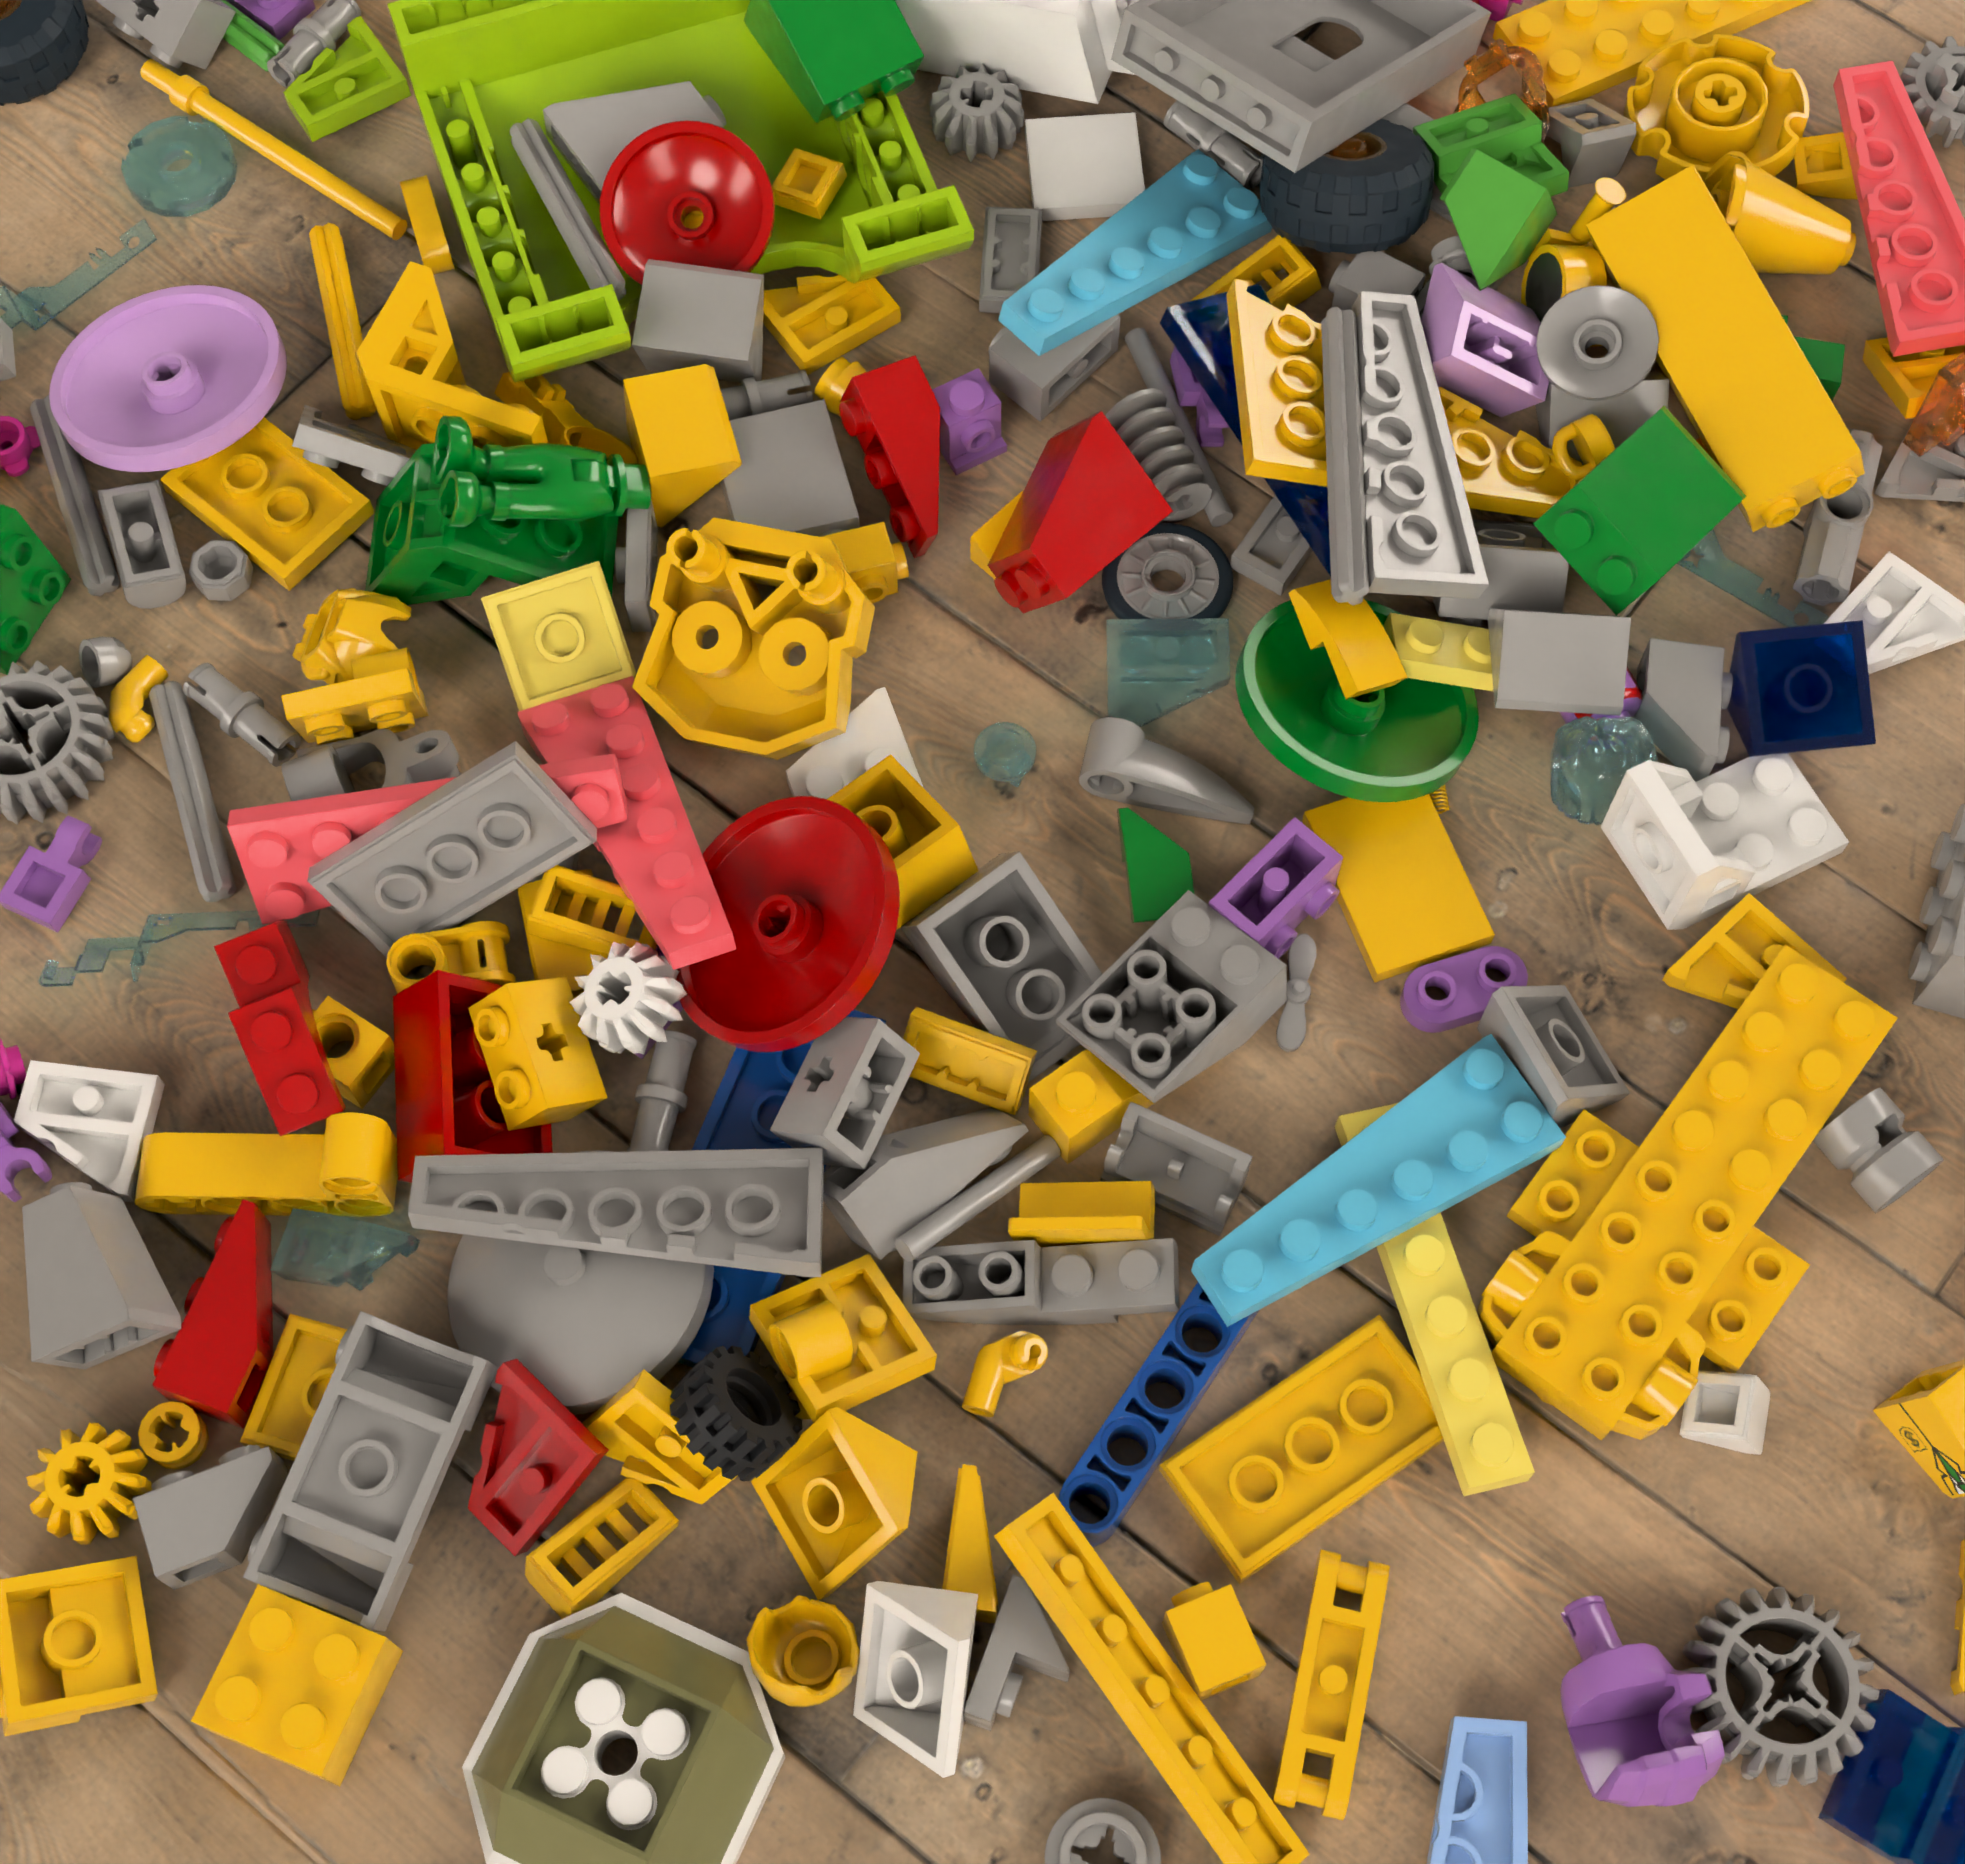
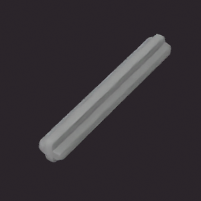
M528 118L522 123L513 124L510 128L511 143L590 289L612 284L617 299L621 300L626 295L625 280L539 123Z
M49 395L44 399H35L30 406L31 415L83 584L93 596H102L106 592H114L118 588L120 581L80 454L68 443L57 424L51 410Z
M168 681L165 684L155 685L151 688L149 697L198 890L206 902H217L221 899L230 898L235 894L236 885L187 697L179 682Z

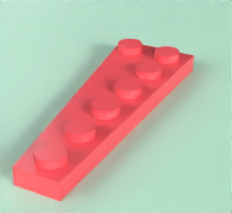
M1886 61L1839 69L1833 86L1891 353L1895 357L1965 345V220L1894 62Z
M631 676L612 683L603 684L596 688L517 712L523 733L542 764L615 753L628 804V820L598 828L597 841L593 844L598 852H602L611 866L615 879L627 898L633 901L636 912L672 969L675 970L736 950L732 930L641 696L632 688L634 677Z
M615 753L539 765L597 829L628 820V804ZM456 777L230 810L227 828L262 925L283 919H293L305 913L333 906L307 881L309 868Z

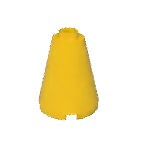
M1726 154L1719 158L1708 172L1704 182L1713 185L1710 194L1757 273L1831 275L1839 266H1845L1851 259L1856 245V234L1851 232V222L1848 218L1742 157Z

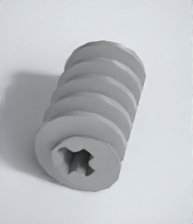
M1154 388L1144 389L1128 395L1115 404L1106 414V418L1173 510L1172 513L1159 523H1175L1187 519L1204 509L1211 499L1212 489L1207 483H1201L1204 473L1198 464H1192L1195 456L1194 452L1188 445H1183L1185 434L1180 427L1174 426L1176 416L1170 408L1166 407L1167 398L1164 393Z

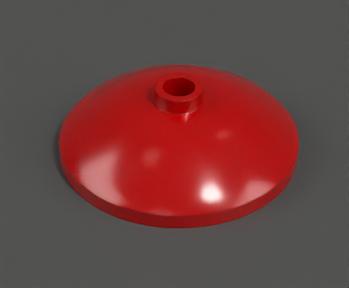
M688 120L675 121L643 132L618 154L602 186L599 208L600 223L605 242L612 256L625 273L641 286L648 259L750 273L764 255L772 236L775 221V199L764 166L752 149L739 137L728 130L710 123ZM699 211L703 213V222L699 227L694 229L685 227L684 221L690 212Z

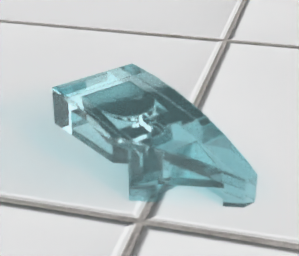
M293 1208L270 1271L285 1280L333 1287H339L347 1282L361 1291L374 1282L372 1273L398 1253L408 1257L417 1250L420 1240L410 1233L332 1214Z

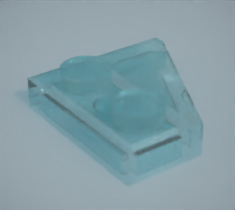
M1229 618L1107 619V717L1122 718L1142 727L1228 685L1230 680Z

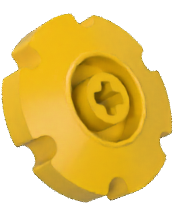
M1714 34L1710 43L1697 44L1690 38L1685 37L1660 47L1639 65L1635 86L1628 88L1623 116L1636 123V136L1631 149L1637 156L1654 157L1657 160L1655 173L1664 179H1668L1694 164L1704 182L1708 172L1717 160L1726 154L1742 157L1769 174L1776 176L1793 160L1799 138L1803 137L1810 111L1808 92L1798 72L1793 68L1782 69L1774 65L1776 52L1758 42L1738 36ZM1705 183L1709 192H1711L1713 185Z

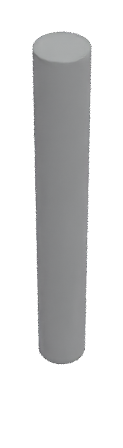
M1048 1135L1042 1136L895 1240V1246L899 1254L906 1261H913L1060 1157L1061 1152L1056 1141Z

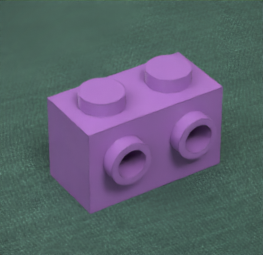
M1294 817L1209 901V906L1279 959L1295 941L1298 933L1294 929L1308 915L1315 920L1318 919L1336 900L1340 890L1335 885L1343 856Z

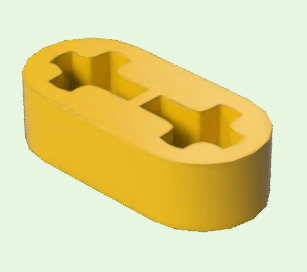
M427 175L400 181L423 265L430 267L433 275L454 270L455 268Z

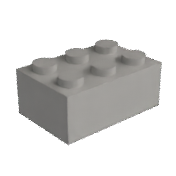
M1962 804L1955 816L1951 832L1942 831L1933 849L1931 868L1938 869L1939 873L1936 887L1931 886L1928 889L1921 907L1919 921L1920 923L1927 924L1928 928L1925 943L1919 942L1914 950L1909 966L1908 978L1917 981L1913 1005L1965 1019V804Z

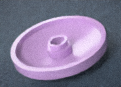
M186 285L161 289L143 294L114 307L90 323L76 336L62 354L53 372L49 392L50 406L53 416L68 443L75 451L91 462L106 468L127 472H154L174 469L198 462L224 450L253 429L268 413L282 389L286 376L287 356L284 344L272 318L260 304L250 297L227 288L206 285Z

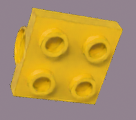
M407 647L352 659L351 665L354 677L352 680L281 695L286 720L307 743L317 742V746L354 738L353 733L374 728L388 729L393 733L403 732L415 727L414 719L429 716L424 694L419 687L412 657Z
M870 1254L821 1274V1277L811 1278L750 1305L749 1321L813 1423L828 1409L839 1407L846 1411L935 1370L937 1354Z

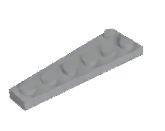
M1360 291L1352 305V311L1356 314L1369 570L1368 593L1479 599L1489 586L1415 296Z
M823 1148L415 1156L408 1216L412 1228L784 1275L821 1277L824 1183Z

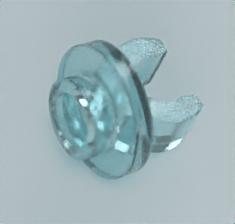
M1010 722L992 724L985 728L975 741V763L979 770L990 779L1001 782L1010 781L1011 785L1018 787L1035 763V741L1032 735L1018 724Z

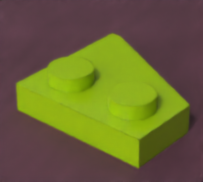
M361 16L352 19L347 25L350 37L335 52L326 47L313 60L310 70L299 75L283 92L289 109L312 142L412 96L406 78Z

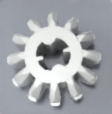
M613 942L608 959L601 955L590 954L594 969L589 976H574L578 986L584 989V992L569 1002L573 1006L574 1011L582 1016L578 1023L581 1031L592 1040H598L599 1045L607 1051L619 1054L627 1049L633 1054L640 1053L644 1055L649 1037L656 1042H667L663 1027L668 1021L683 1020L680 1011L673 1007L674 1003L687 995L683 985L675 980L679 971L672 969L665 956H658V952L652 947L638 942L631 948L624 943Z

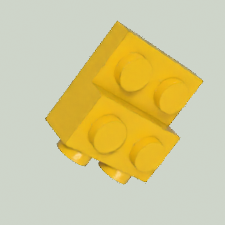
M137 1556L0 1579V1718H2L4 1737L79 1722L81 1715L155 1701L158 1691Z

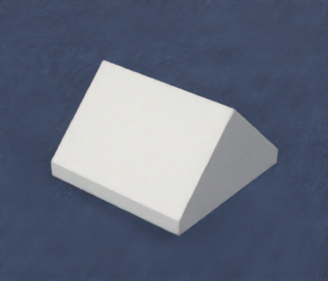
M883 1581L868 1583L866 1587L853 1716L941 1777L945 1778L954 1775L964 1725V1709L967 1698L978 1594Z

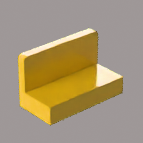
M1152 1181L1021 1183L1019 1217L1009 1218L1008 1233L1013 1241L1035 1240L1040 1247L1154 1239L1155 1188Z

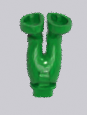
M443 416L439 421L434 444L433 473L435 483L442 484L438 495V510L446 526L465 527L473 523L476 517L485 515L487 520L505 521L506 519L584 521L601 515L611 517L622 516L626 508L648 509L650 506L651 490L646 466L644 464L624 463L620 454H611L606 458V454L603 452L571 445L550 443L510 447L485 444L481 449L473 445L472 433L466 420L458 416ZM508 483H529V484H508Z

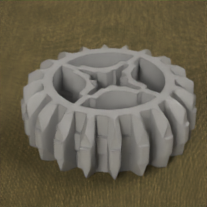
M37 660L26 673L22 666L12 661L8 675L0 678V815L3 813L8 821H12L17 825L27 811L34 820L43 823L47 808L55 806L59 812L67 814L68 803L66 800L76 795L77 797L89 800V790L85 784L87 781H105L104 770L99 763L113 760V749L108 741L115 738L111 722L108 719L107 707L100 697H96L95 692L86 680H83L81 677L74 678L71 672L62 665L50 671L47 665ZM24 730H26L30 737L28 742L33 749L31 754L25 748L27 743L22 735Z
M1775 1587L1770 1590L1766 1602L1755 1588L1747 1589L1740 1594L1739 1605L1729 1598H1725L1715 1605L1718 1620L1704 1616L1696 1623L1695 1628L1704 1642L1691 1640L1684 1645L1683 1654L1700 1667L1687 1668L1683 1671L1706 1674L1713 1692L1711 1696L1692 1708L1691 1714L1703 1711L1708 1720L1695 1733L1719 1730L1721 1739L1724 1742L1725 1754L1721 1764L1730 1762L1738 1754L1743 1755L1741 1775L1745 1779L1752 1780L1757 1778L1764 1766H1766L1767 1777L1774 1787H1782L1788 1784L1791 1771L1802 1786L1812 1784L1818 1779V1768L1828 1775L1841 1771L1843 1763L1840 1753L1853 1757L1863 1749V1744L1854 1731L1866 1732L1873 1729L1876 1720L1874 1717L1858 1706L1871 1703L1879 1697L1880 1691L1877 1688L1868 1684H1862L1859 1681V1676L1874 1669L1875 1661L1865 1657L1854 1660L1849 1649L1860 1642L1861 1633L1851 1631L1840 1637L1833 1630L1839 1622L1840 1611L1830 1609L1819 1618L1813 1616L1815 1609L1813 1595L1803 1594L1797 1598L1791 1608L1789 1596L1783 1587ZM1768 1630L1785 1634L1797 1640L1793 1648L1780 1655L1768 1651L1760 1644L1753 1648L1740 1635L1750 1631ZM1727 1661L1732 1664L1729 1672L1740 1681L1745 1692L1744 1704L1739 1712L1735 1709L1727 1689ZM1816 1661L1819 1662L1827 1679L1829 1709L1826 1708L1828 1700L1819 1693L1812 1679ZM1793 1665L1784 1677L1786 1682L1781 1691L1785 1696L1763 1707L1772 1695L1770 1690L1775 1682L1772 1675ZM1774 1717H1781L1791 1722L1795 1727L1804 1724L1816 1736L1807 1743L1788 1744L1769 1739L1758 1733V1731L1764 1724L1773 1720Z

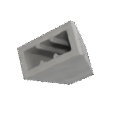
M690 81L553 103L543 109L547 136L599 205L602 186L612 163L625 146L643 132L665 123L686 120L710 123L723 129L726 125L724 114L710 95L702 98Z
M68 1182L52 1187L49 1195L22 1207L32 1362L88 1369L181 1329L180 1314L122 1197L93 1191L92 1186L87 1183Z

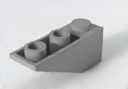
M991 1107L882 1135L866 1169L831 1166L824 1172L823 1201L851 1241L882 1260L888 1253L897 1250L895 1240L960 1195L964 1187L988 1166L1002 1161L1010 1153L1012 1145L1029 1130L1024 1123Z

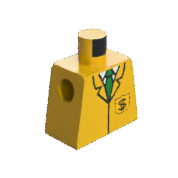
M1964 1359L1920 1372L1873 1409L1878 1418L1942 1492L1952 1499L1965 1497Z

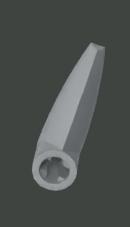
M1105 717L1092 723L1079 775V784L1087 792L1101 798L1155 810L1205 819L1250 824L1254 807L1237 790L1213 771L1177 751L1145 739L1143 730L1131 721L1122 718Z

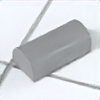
M159 481L98 490L101 509L127 602L138 608L151 609L163 607L177 601L186 591V579Z

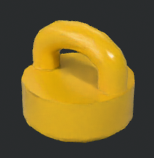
M1590 413L1559 429L1553 437L1552 451L1557 466L1564 475L1575 481H1580L1615 449L1612 439L1600 418ZM1571 439L1584 464L1583 466L1576 465L1568 454L1567 443Z

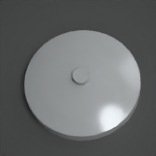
M593 1150V1151H579V1152H573V1153H580V1152H613V1151ZM463 1234L454 1255L449 1275V1320L460 1351L488 1360L498 1367L497 1370L503 1362L518 1359L573 1415L597 1411L643 1369L659 1381L684 1355L696 1337L708 1309L713 1287L714 1265ZM496 1371L490 1386L500 1393L502 1385L495 1383Z

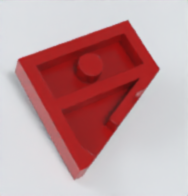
M518 1359L503 1362L497 1370L495 1383L502 1385L495 1419L485 1425L480 1448L482 1466L478 1474L474 1476L468 1509L514 1556H518L527 1552L608 1452V1449Z

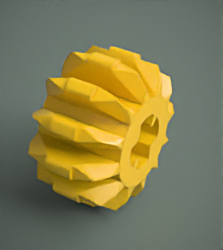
M89 1422L81 1439L70 1429H60L62 1449L57 1453L48 1448L37 1449L38 1458L47 1465L46 1471L36 1472L26 1477L27 1485L35 1491L41 1492L29 1504L32 1513L39 1518H48V1532L58 1538H62L71 1532L73 1540L81 1545L91 1544L98 1529L110 1539L119 1538L120 1526L117 1518L125 1514L131 1519H137L138 1515L135 1504L132 1502L133 1496L143 1495L152 1491L151 1481L144 1476L138 1475L149 1463L147 1455L140 1449L130 1450L132 1438L120 1429L107 1435L106 1429L99 1423ZM95 1474H99L100 1478L98 1483H92L94 1481ZM88 1484L86 1485L83 1495L82 1493H80L81 1485Z

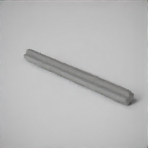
M1336 306L1328 309L1327 317L1321 321L1331 594L1338 603L1348 602L1353 606L1362 603L1363 596L1369 592L1358 334L1356 314L1351 309L1341 310Z

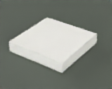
M1136 112L1025 119V139L1033 209H1042V221L1112 217L1145 191Z

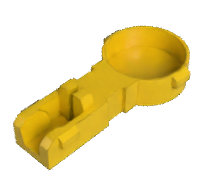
M510 372L502 374L495 394L507 405L518 403L541 416L548 443L571 445L603 452L606 454V458L611 454H620L624 463L639 464L635 452L626 443L614 435L596 428L574 410L575 407L565 398L566 390L559 384L551 385L542 375L514 383Z

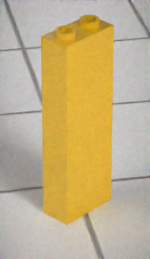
M1694 164L1586 224L1592 245L1602 257L1605 269L1614 286L1636 296L1652 313L1659 336L1656 361L1665 377L1669 379L1670 386L1710 457L1746 495L1738 504V507L1752 532L1764 526L1776 528L1784 525L1799 514L1800 507L1821 496L1825 499L1834 498L1855 485L1857 478L1865 474L1859 447Z

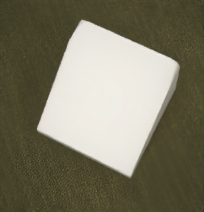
M1698 1370V1382L1684 1403L1680 1435L1686 1439L1742 1453L1760 1455L1763 1450L1770 1403L1769 1389L1757 1375Z

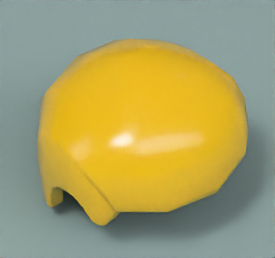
M797 1595L791 1602L774 1610L764 1607L756 1615L746 1639L753 1674L773 1699L788 1706L809 1707L822 1704L846 1689L857 1672L860 1648L854 1624L833 1604L814 1599L809 1600L805 1596Z

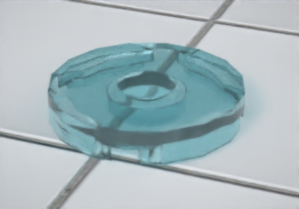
M171 116L152 122L136 133L127 145L130 151L126 156V160L122 159L121 170L132 198L145 210L164 217H187L210 209L225 198L235 183L238 163L227 135L218 126L204 119H201L202 123L189 122L187 116ZM180 159L192 161L183 170H166L174 161Z

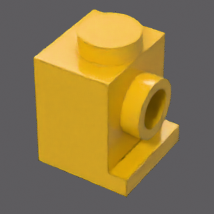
M884 522L821 536L831 539L839 547L849 575L872 604L882 600L887 595L898 593V580L909 577L901 542L891 544Z

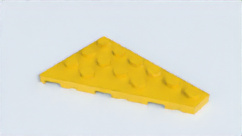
M1234 279L1226 297L1245 475L1327 487L1321 324L1314 322L1304 312L1287 304L1283 311L1246 291L1250 284L1249 282ZM1438 387L1469 508L1540 518L1578 482L1563 474L1555 462L1552 449L1542 445L1537 438L1522 430H1519L1515 437L1481 419L1480 416L1483 409L1443 387ZM1570 457L1576 465L1583 466L1581 462Z

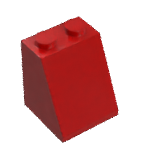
M1099 411L1056 433L1047 441L987 566L996 577L994 583L1001 597L1012 607L1019 608L1024 614L1068 598L1172 513L1173 510L1104 413Z

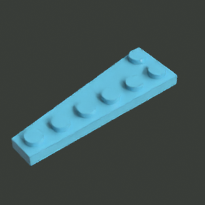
M1198 149L1004 301L998 321L1038 356H1041L1270 233L1272 226L1267 221L1264 213H1262L1260 200L1257 196L1218 166L1212 158L1206 156Z
M1489 1034L1194 1260L1191 1272L1228 1327L1561 1147L1566 1136L1493 1035Z

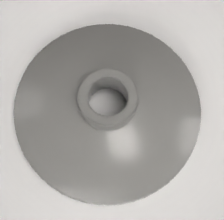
M1597 285L1580 288L1560 298L1545 314L1537 334L1538 361L1548 380L1562 392L1583 400L1599 401L1612 399L1635 388L1650 372L1658 351V329L1650 310L1633 294L1611 286ZM1599 344L1604 346L1608 353L1602 358H1591L1585 351L1590 346Z

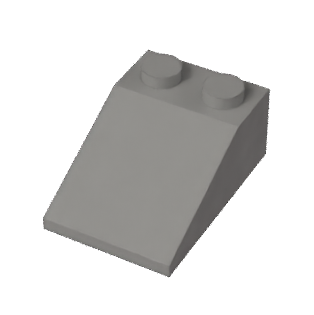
M1018 851L999 854L978 869L979 871L900 928L935 979L977 1029L1037 1050L1029 1083L1080 1045L1077 1040L1057 1025L1056 1019L1102 975V972L1027 861Z

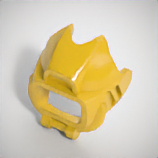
M356 588L337 589L323 601L317 614H307L303 623L304 635L301 643L295 645L292 656L301 662L302 672L310 680H323L329 685L354 679L351 665L352 659L398 649L381 630V623L390 620H409L412 609L397 597L371 591L356 590Z

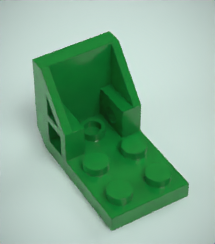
M435 443L421 444L376 499L365 591L397 597L406 605L471 596L489 575L523 585L599 561L612 599L618 516L601 515L584 521L506 519L505 521L487 520L485 515L476 517L473 523L465 527L446 526L438 510V495L442 484H436L434 481L433 461ZM508 483V484H529V483Z

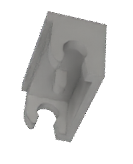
M1130 1102L1122 1119L1119 1136L1114 1145L1110 1144L1107 1151L1100 1182L1152 1181L1155 1188V1207L1220 1236L1247 1180L1253 1156Z

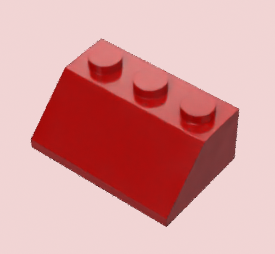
M437 970L393 996L398 1181L412 1183L415 1156L553 1153L551 1124L508 1131L501 1106L495 1096L494 1085L480 1043L475 1036L474 1025L468 1008L503 985Z

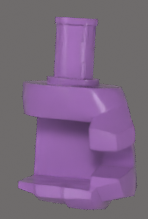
M1597 1595L1587 1596L1571 1602L1564 1608L1565 1612H1561V1617L1568 1627L1582 1662L1569 1670L1564 1676L1560 1694L1562 1709L1574 1753L1592 1797L1599 1801L1626 1807L1672 1806L1693 1801L1700 1786L1717 1774L1725 1756L1719 1730L1695 1733L1690 1723L1693 1706L1713 1694L1706 1674L1675 1670L1656 1646L1646 1643L1622 1645L1603 1597Z

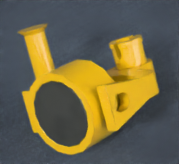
M1608 177L1596 180L1595 194L1569 232L1548 228L1530 254L1521 284V304L1533 309L1540 322H1542L1545 314L1554 303L1572 291L1597 285L1615 287L1605 269L1602 257L1592 245L1586 224L1611 211L1615 204H1621L1626 200V191L1618 181ZM1595 344V345H1592V346H1590V347H1596V346H1602V345Z

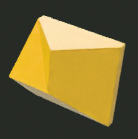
M839 1407L828 1409L800 1435L798 1441L777 1462L751 1481L818 1601L830 1596L908 1528L918 1451Z

